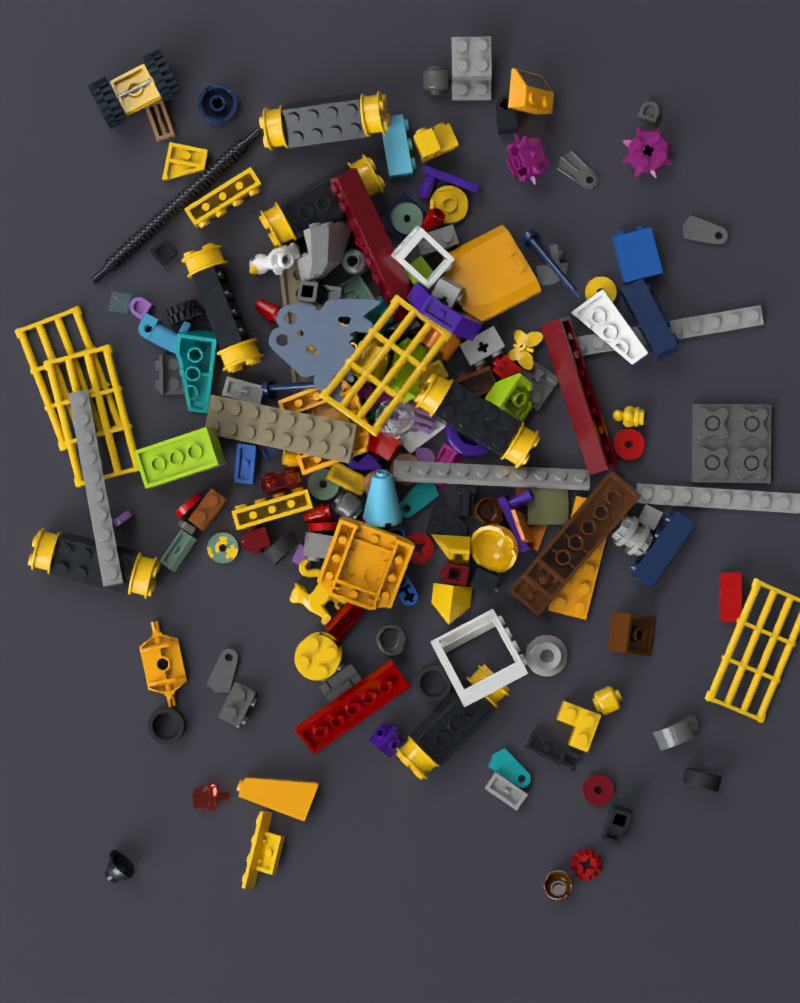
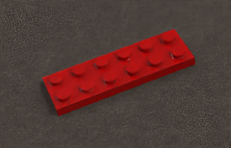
M390 660L298 724L294 729L312 753L316 754L411 686L392 660Z

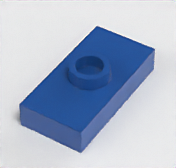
M237 443L234 482L255 484L258 445Z

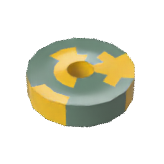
M224 532L212 536L207 545L210 558L221 564L234 560L239 550L235 537ZM222 544L227 547L224 552H221L219 549Z

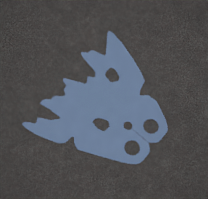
M372 299L329 300L325 302L319 311L310 303L284 306L278 312L276 322L279 327L272 330L269 337V345L276 354L302 377L314 375V386L322 391L334 379L333 375L336 376L343 367L344 361L347 358L349 359L356 350L349 344L354 339L351 333L353 331L368 333L373 324L363 316L381 302ZM286 313H295L297 320L293 324L286 323L284 320ZM347 316L351 318L349 325L343 326L339 324L338 319ZM299 330L304 332V335L301 337L297 335ZM285 334L289 338L288 344L285 346L278 345L276 342L277 336ZM313 345L316 347L318 355L308 354L306 352L307 346ZM351 368L344 379L353 382L354 377L351 374ZM338 385L330 397L335 401L341 402L343 398L339 393L342 391V388Z

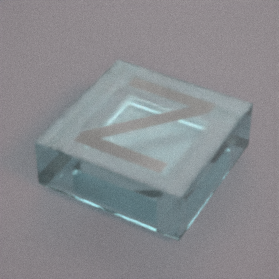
M112 291L109 311L129 315L132 295Z

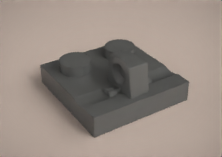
M533 360L532 369L527 370L521 366L522 371L520 374L532 383L530 400L532 401V408L538 411L557 384L558 378Z

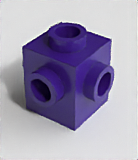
M383 722L368 740L390 758L405 739L399 735L401 731L395 725L389 726Z

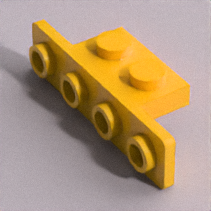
M260 811L256 819L257 826L251 840L252 847L247 857L246 871L242 877V888L244 889L255 888L259 871L276 875L285 836L268 832L272 812Z

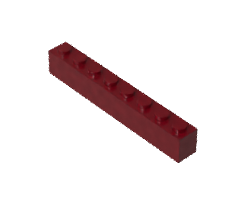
M357 168L348 169L329 179L331 189L340 201V209L348 218V226L354 231L356 243L365 255V263L373 272L372 277L374 282L379 285L382 299L389 307L390 301L395 295H398L412 305L406 299L412 287L402 265L391 256L394 248ZM399 305L391 318L395 322H402L410 311Z
M570 316L540 325L589 475L619 466Z

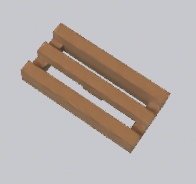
M163 98L145 107L157 142L176 136ZM158 104H161L170 133H166L157 107ZM149 107H154L163 133L161 136H159Z

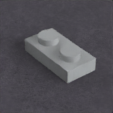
M227 376L222 396L261 404L263 397L262 386Z
M494 772L484 787L516 811L528 795L497 772Z

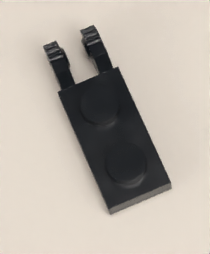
M534 729L525 745V748L573 771L576 768L574 764L563 760L566 753L575 759L580 760L582 757L569 750V747Z

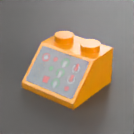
M512 68L508 108L535 115L553 113L554 93L543 76Z

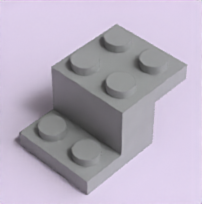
M491 36L451 37L452 101H491Z

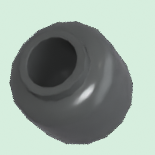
M442 66L428 67V70L423 72V88L430 91V95H442V91L448 89V72L443 70Z
M351 249L344 254L342 264L348 273L362 275L369 269V266L365 263L363 251Z
M352 493L340 494L334 502L336 504L335 512L340 517L357 520L364 510L362 508L363 502Z

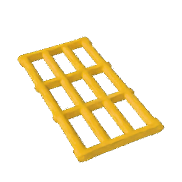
M398 295L393 297L386 311L373 328L368 330V334L350 358L344 361L345 364L327 388H324L319 394L321 399L334 406L376 437L399 403L405 400V395L423 372H426L427 366L445 342H448L453 336L451 332L420 313ZM401 305L410 312L390 338L387 339L379 334V331L398 306ZM417 316L425 324L404 351L395 343ZM434 328L442 335L423 360L419 362L411 355L430 329ZM376 338L384 346L364 370L356 364V361L373 339ZM392 349L400 357L383 380L380 381L371 374ZM409 361L417 368L397 393L388 385L405 362ZM352 368L361 376L342 401L338 403L330 396ZM369 380L377 388L355 415L346 407L365 382ZM385 391L394 398L374 425L371 426L362 419Z
M75 306L70 310L15 330L30 365V372L35 378L45 404L44 409L48 412L58 438L60 451H65L67 445L65 446L63 430L54 409V403L51 401L40 372L45 370L44 365L38 367L25 332L36 328L48 360L56 359L44 324L55 321L67 355L76 354L62 320V317L73 314L86 349L77 353L95 349L96 346H93L80 306ZM94 353L92 358L102 391L110 389V383L107 382L98 356ZM73 359L81 391L88 390V393L92 394L93 389L88 388L78 359ZM64 362L54 364L63 401L69 400V390L59 367V364ZM112 393L106 394L104 396L115 426H112L111 429L121 427L122 422ZM91 398L90 404L94 425L97 430L96 433L102 432L101 419L93 398ZM68 404L66 407L73 423L71 406Z
M111 344L43 362L45 371L47 370L55 399L54 406L55 408L57 407L65 437L64 444L65 446L67 445L76 487L84 486L85 483L74 443H77V439L72 437L64 406L70 404V401H63L54 368V364L65 361L73 392L81 391L73 363L75 358L83 356L85 358L93 393L89 394V399L95 397L103 431L96 433V437L105 435L114 473L104 475V480L140 471L134 454L137 448L131 429L133 426L128 418L121 391L123 388L120 386ZM102 351L112 384L111 389L101 391L92 354ZM114 392L122 426L111 429L102 395ZM123 430L133 468L126 470L121 469L112 434Z
M754 578L750 594L740 618L736 621L735 630L725 654L721 657L722 661L710 690L707 691L704 699L751 717L759 723H764L767 716L765 714L778 683L781 682L780 678L792 649L797 644L795 642L800 633V612L788 640L779 635L793 601L800 603V598L768 585L758 578ZM762 586L769 589L770 592L755 626L746 621ZM778 593L785 596L786 600L771 633L764 630L763 627ZM744 626H747L754 630L741 662H738L731 658ZM763 633L770 636L759 665L755 669L748 666L760 634ZM779 640L786 643L776 670L773 676L764 673L775 644ZM730 662L737 665L738 669L723 702L715 699V696ZM747 669L755 674L739 709L731 704ZM763 676L771 679V682L757 715L749 713L748 709Z

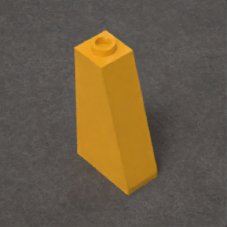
M246 776L244 780L240 779L236 791H239L238 797L305 822L319 783L314 781Z

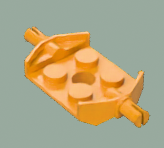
M155 621V623L150 622L153 631L152 637L139 647L149 690L165 694L168 707L176 706L175 691L188 681L179 646V638L162 634L159 621ZM161 658L168 661V667L165 670H161L157 665L158 660Z

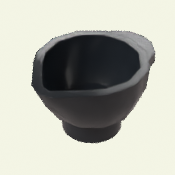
M111 850L105 877L112 883L132 878L135 869L131 861L117 850Z

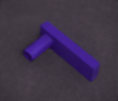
M424 165L422 173L426 175L418 196L429 200L437 178L478 193L480 185Z
M530 489L512 498L506 495L498 499L522 553L534 548L531 544L521 540L511 510L534 500V495Z

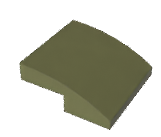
M528 488L534 495V500L528 503V525H565L569 520V489Z

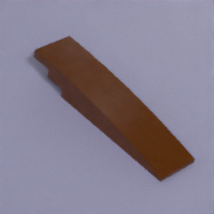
M611 470L508 592L538 617L642 495Z

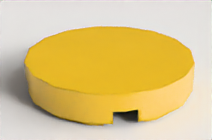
M445 185L433 193L430 199V209L435 207L441 209L446 216L444 224L453 225L465 217L468 211V199L466 194L458 187Z

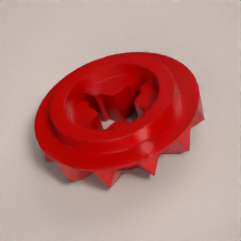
M420 532L408 535L406 538L410 541L414 540L418 545L425 542V545L421 548L423 556L418 552H413L409 561L421 564L429 560L434 549L432 540L426 534Z
M582 849L573 855L571 870L580 880L589 881L596 878L601 872L602 861L595 851ZM589 859L590 865L594 869L587 868L583 873V865L579 861L586 862Z

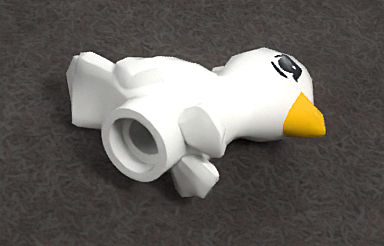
M292 242L288 246H278L268 256L265 254L253 256L249 261L250 274L261 275L271 269L276 275H282V270L293 266L294 260L301 257L299 246Z

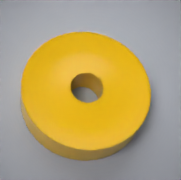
M600 276L589 281L585 288L586 300L597 294L598 289H603L612 302H614L617 290L615 284L609 278Z

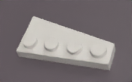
M603 289L571 312L632 365L649 354Z

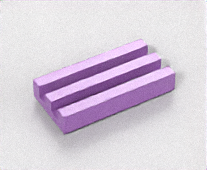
M399 403L393 421L430 434L435 421L434 418L430 417L431 421L402 412L401 408L430 417V413ZM401 415L429 425L428 429L398 419V417Z

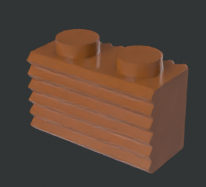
M210 489V492H207L198 508H195L196 511H193L191 517L188 518L191 523L202 531L206 530L228 500L214 489Z

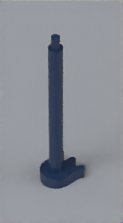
M533 229L526 232L522 237L524 245L529 247L531 244L568 290L577 298L580 297L577 288L536 240L540 235Z
M267 380L263 381L261 388L264 396L274 399L276 398L273 393L274 391L312 389L316 387L313 382L276 384V381Z

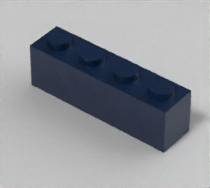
M642 278L622 287L621 296L655 361H658L677 352L679 339L675 333L672 334L669 327L671 326L668 318L662 316L660 303L658 300L654 301L649 283L645 284Z
M677 510L674 513L670 511L664 520L666 522L665 526L662 529H657L653 535V538H655L653 543L643 553L641 560H636L630 568L632 570L630 575L648 588H652L696 525V523Z

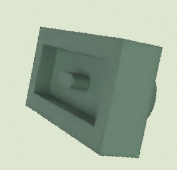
M181 529L160 562L175 572L197 539Z

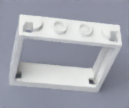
M493 609L431 641L464 707L528 674L525 668L528 663L523 654L518 655L517 652L520 649L516 641L511 642L512 634L508 627L503 628L505 622L502 616L497 617ZM496 627L515 663L464 689L445 653Z

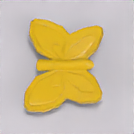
M515 330L514 340L516 344H513L514 349L510 350L506 356L511 361H518L524 369L531 370L534 363L533 357L529 352L533 353L534 348L530 347L537 346L542 341V333L530 332L525 334L523 331Z

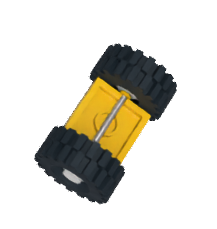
M160 49L142 57L145 65L142 64L109 81V83L106 77H103L87 85L110 130L127 122L126 116L162 99L161 96L164 101H167L182 93Z

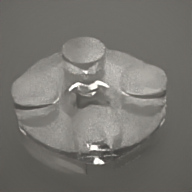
M385 400L378 406L375 421H377L392 400ZM403 402L399 403L391 414L393 416L398 414L399 420L393 422L391 421L392 418L389 417L381 427L382 430L380 432L382 434L399 439L410 432L414 426L415 415L412 406L408 402L405 404Z

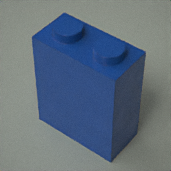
M646 225L634 228V232L627 233V230L616 232V236L612 238L623 284L635 282L642 278L647 279L663 273L651 227L646 228Z

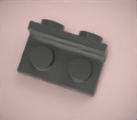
M159 355V359H155V370L159 371V379H156V391H159L160 395H184V385L176 355Z
M235 681L218 717L238 728L241 724L245 726L249 717L246 713L249 707H254L258 699L255 696L257 691Z

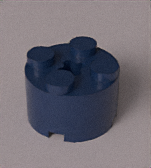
M220 83L210 85L204 88L199 95V111L207 123L213 126H227L236 118L239 110L238 100L233 90L227 85ZM221 101L222 107L216 109L214 104H218Z

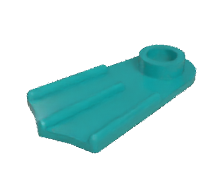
M418 482L399 504L402 517L409 518L439 496L435 483ZM405 505H408L410 507V512H404L403 507Z
M505 748L492 754L489 764L491 769L519 788L529 785L531 781L530 774ZM524 775L526 778L525 782H519L518 777Z

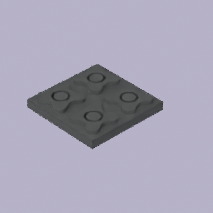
M692 404L691 482L771 483V405Z

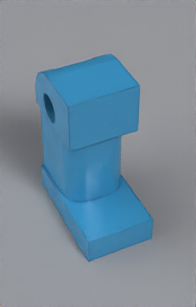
M145 313L138 327L140 335L176 355L178 333L159 324L160 321ZM184 321L179 332L191 331L193 326ZM151 326V332H146V328Z

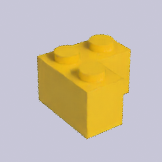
M444 122L437 124L433 127L434 130L424 127L416 131V135L413 136V142L422 163L459 147L450 123L446 125Z
M563 700L556 719L574 726L568 745L588 752L601 714Z

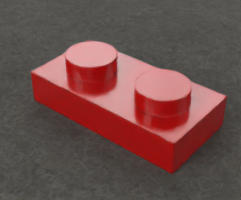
M347 602L324 629L339 641L365 611L361 607Z

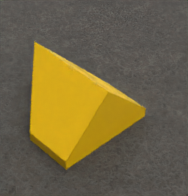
M431 534L448 558V563L468 565L470 537Z
M433 583L431 603L448 625L470 608L472 588Z

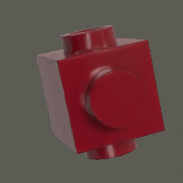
M257 525L248 527L246 532L242 533L243 538H240L243 549H247L248 552L253 551V555L265 552L264 548L271 546L266 526L258 528Z

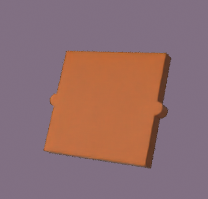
M516 509L511 510L521 540L531 545L535 544L525 514Z

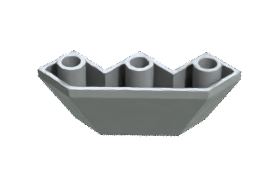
M345 221L334 224L333 222L323 224L318 222L310 224L309 228L303 231L308 253L302 254L303 257L297 260L301 281L320 280L342 262L352 231L348 223H345Z

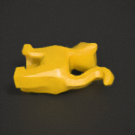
M307 558L303 559L299 564L300 573L308 578L318 577L321 570H308L307 565L310 560ZM296 582L289 598L293 604L301 603L309 611L319 615L324 625L331 620V615L324 605L331 600L335 603L334 607L339 610L346 603L343 600L332 597L321 583H318L309 594L304 586Z

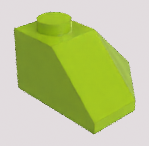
M515 374L496 382L485 399L523 422L532 409V401L530 400L532 383L522 374Z

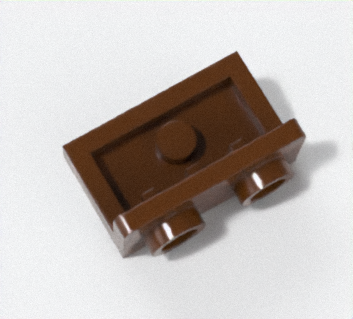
M485 364L474 368L475 372L467 374L466 371L456 375L457 379L454 380L455 382L478 396L489 393L496 383L491 366L486 367Z

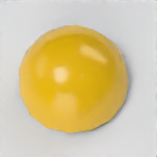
M490 524L480 527L473 533L470 539V551L473 559L479 566L481 565L487 570L500 573L507 571L513 566L518 556V544L515 536L509 529L500 525Z

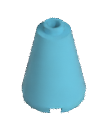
M378 470L377 473L373 474L363 513V521L365 520L366 524L374 527H385V523H391V526H395L402 521V513L393 476L387 470Z

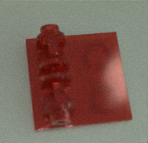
M288 467L282 472H270L265 474L264 477H260L262 491L268 494L278 492V489L282 491L284 487L287 490L288 486L289 488L298 487L302 483L298 467Z

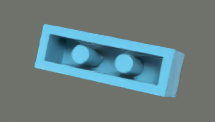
M403 114L391 116L389 131L386 135L382 133L390 179L413 175V169H416L414 157L410 158L409 150H413L411 138L407 139L406 131H409L408 120L403 119Z

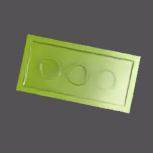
M215 426L205 427L134 451L145 489L155 488L226 464Z

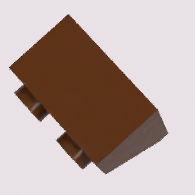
M612 611L607 651L651 656L655 617Z

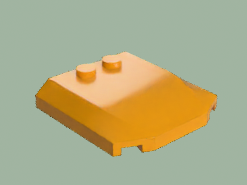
M503 225L448 252L455 260L452 262L453 266L451 269L443 272V276L464 286L462 291L464 296L459 306L464 313L471 315L481 324L541 293L536 276L511 234Z
M345 379L339 385L342 388L339 394L344 398L352 388ZM317 388L307 389L278 401L281 409L358 424L319 397L321 391ZM358 393L346 407L355 415L362 407ZM365 415V417L362 420L368 423L367 417ZM360 425L353 457L368 452L370 433ZM297 453L298 456H296L304 476L340 462Z
M340 517L317 582L321 583L332 597L368 610H376V608L383 607L392 608L415 543L405 537L358 520Z

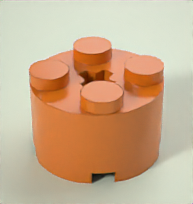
M431 328L420 345L423 343L426 345V350L429 351L442 334ZM453 334L436 356L448 362L461 344L460 341L462 339Z

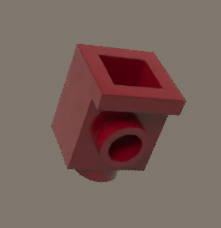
M446 562V566H442L440 571V577L443 578L442 582L466 586L470 567ZM452 570H456L458 572L456 578H452L450 576V572Z

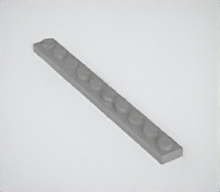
M761 305L669 321L671 326L669 329L672 334L675 333L678 339L764 325ZM631 327L643 346L647 345L638 327ZM597 334L577 337L583 356L615 351Z
M88 390L68 393L103 586L122 584V573Z
M393 461L394 481L589 490L590 488L589 472L583 469L522 466L515 468V466Z
M636 484V491L642 495L636 502L640 504L800 514V494Z

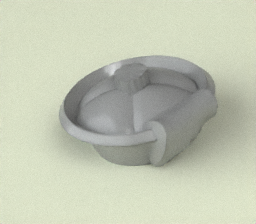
M542 635L532 640L530 644H527L525 660L534 673L546 677L553 676L564 668L567 662V650L560 639L551 635Z

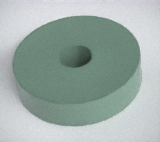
M408 202L400 203L391 213L393 228L402 234H409L416 226L421 227L423 215L420 208L415 204ZM405 215H409L410 217L408 222L404 221Z
M329 469L313 472L308 480L310 493L319 500L331 499L339 490L337 484L326 479ZM321 481L327 482L326 488L320 487Z

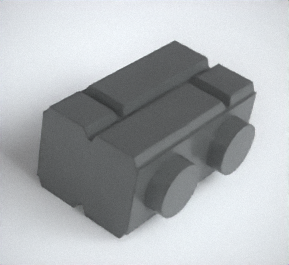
M346 662L340 664L336 669V673L322 680L318 685L329 702L363 680L351 662L349 664Z

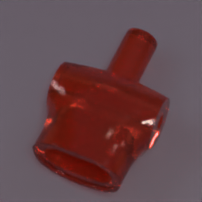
M205 784L201 787L192 788L194 809L216 810L217 801L230 799L229 792L217 793L215 784Z

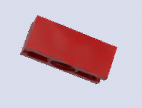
M719 573L720 622H736L742 613V573Z

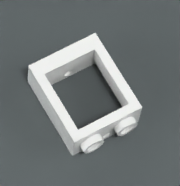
M416 226L391 254L400 265L428 289L437 284L443 272L451 269L453 266L452 262L455 260L419 226ZM422 238L445 257L427 279L404 260Z

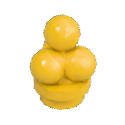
M627 406L624 412L622 410H615L612 416L615 421L623 420V425L627 428L633 425L638 427L639 425H644L645 410L640 409V407Z

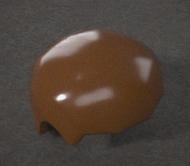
M485 497L475 504L474 516L479 524L483 526L490 524L498 525L503 521V510L497 499Z
M554 870L547 874L543 883V889L546 896L551 900L560 902L571 895L573 882L570 875L565 871Z

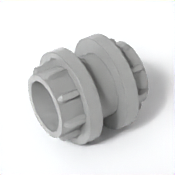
M626 515L611 531L612 538L614 539L613 543L617 546L625 544V552L627 554L638 556L643 554L652 543L651 528L646 524L641 527L638 526L639 519L636 516L630 517Z

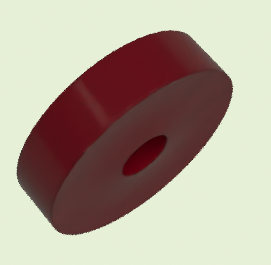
M593 774L583 782L582 794L588 803L602 806L613 797V784L605 775ZM600 786L601 792L595 793V787Z

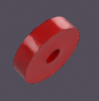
M634 429L620 431L613 440V450L623 460H634L644 451V438ZM626 441L632 442L631 448L625 446Z
M199 493L193 495L175 512L176 516L179 519L183 518L202 501L203 497Z
M338 522L308 523L309 531L336 530Z

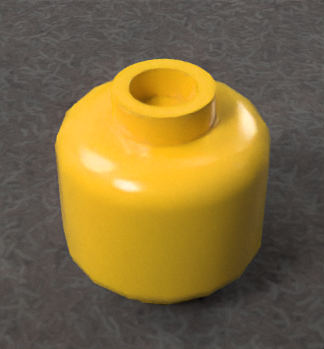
M607 686L596 691L592 701L598 713L601 712L603 715H607L620 708L619 702L622 701V697L618 690L614 691L611 686Z

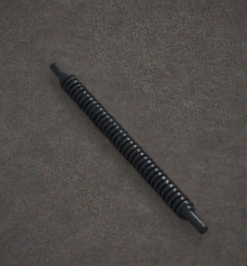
M256 128L245 139L236 140L235 144L237 146L232 144L231 147L233 149H227L229 153L224 151L225 157L221 154L219 156L221 160L219 158L216 159L217 164L213 161L214 167L209 165L210 170L207 168L204 170L206 174L201 172L200 174L203 177L201 178L198 175V181L196 179L193 180L195 184L190 182L191 188L186 186L187 191L183 189V195L179 192V199L175 196L174 199L176 201H170L172 205L166 204L168 209L164 206V212L158 211L161 214L160 216L157 213L155 214L157 219L152 217L153 222L147 221L149 226L143 225L146 229L141 227V233L136 231L138 236L136 237L133 234L132 237L134 239H128L130 243L125 241L124 243L127 246L125 247L122 244L121 247L123 249L120 250L118 248V254L114 251L115 257L110 255L111 260L106 259V262L103 264L104 267L91 278V281L96 285L109 272L117 271L116 265L120 268V262L125 264L123 259L125 258L128 261L127 255L132 257L131 252L137 253L134 249L136 248L139 251L138 245L143 247V241L148 243L146 238L152 239L149 235L154 237V231L159 233L160 231L157 228L159 227L162 230L163 227L161 225H167L165 221L170 223L169 217L174 219L173 214L177 216V210L181 213L180 207L185 209L186 206L184 204H190L188 200L193 202L194 200L191 197L193 196L196 199V193L198 195L201 194L200 189L204 192L203 186L208 188L207 183L211 185V179L215 182L217 180L214 177L215 175L219 178L220 175L218 173H224L222 169L228 170L226 165L230 168L232 166L230 162L232 164L236 163L233 160L234 158L237 161L239 160L237 155L242 157L243 154L241 152L247 153L248 145L261 135L262 132Z

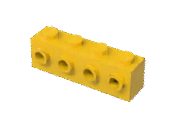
M249 167L184 210L196 228L199 226L204 228L211 223L210 219L215 216L217 218L227 213L226 209L232 205L235 208L244 202L243 199L248 195L253 197L261 191L259 188L262 187V184L252 168Z
M303 487L292 489V494L285 495L282 492L273 495L274 499L268 501L265 498L255 500V504L248 507L246 503L235 506L236 510L231 512L236 529L242 530L313 509L308 489L304 490Z

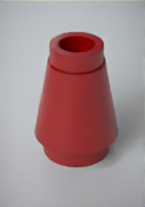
M437 207L430 209L423 219L421 228L427 233L435 230L444 224L446 219L445 213Z
M259 298L254 308L270 323L277 324L276 318L282 307Z
M324 503L307 512H303L306 524L325 523L334 519L330 504L326 505Z

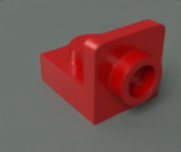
M505 355L497 356L491 363L493 366L491 368L492 372L502 379L522 371L518 365Z

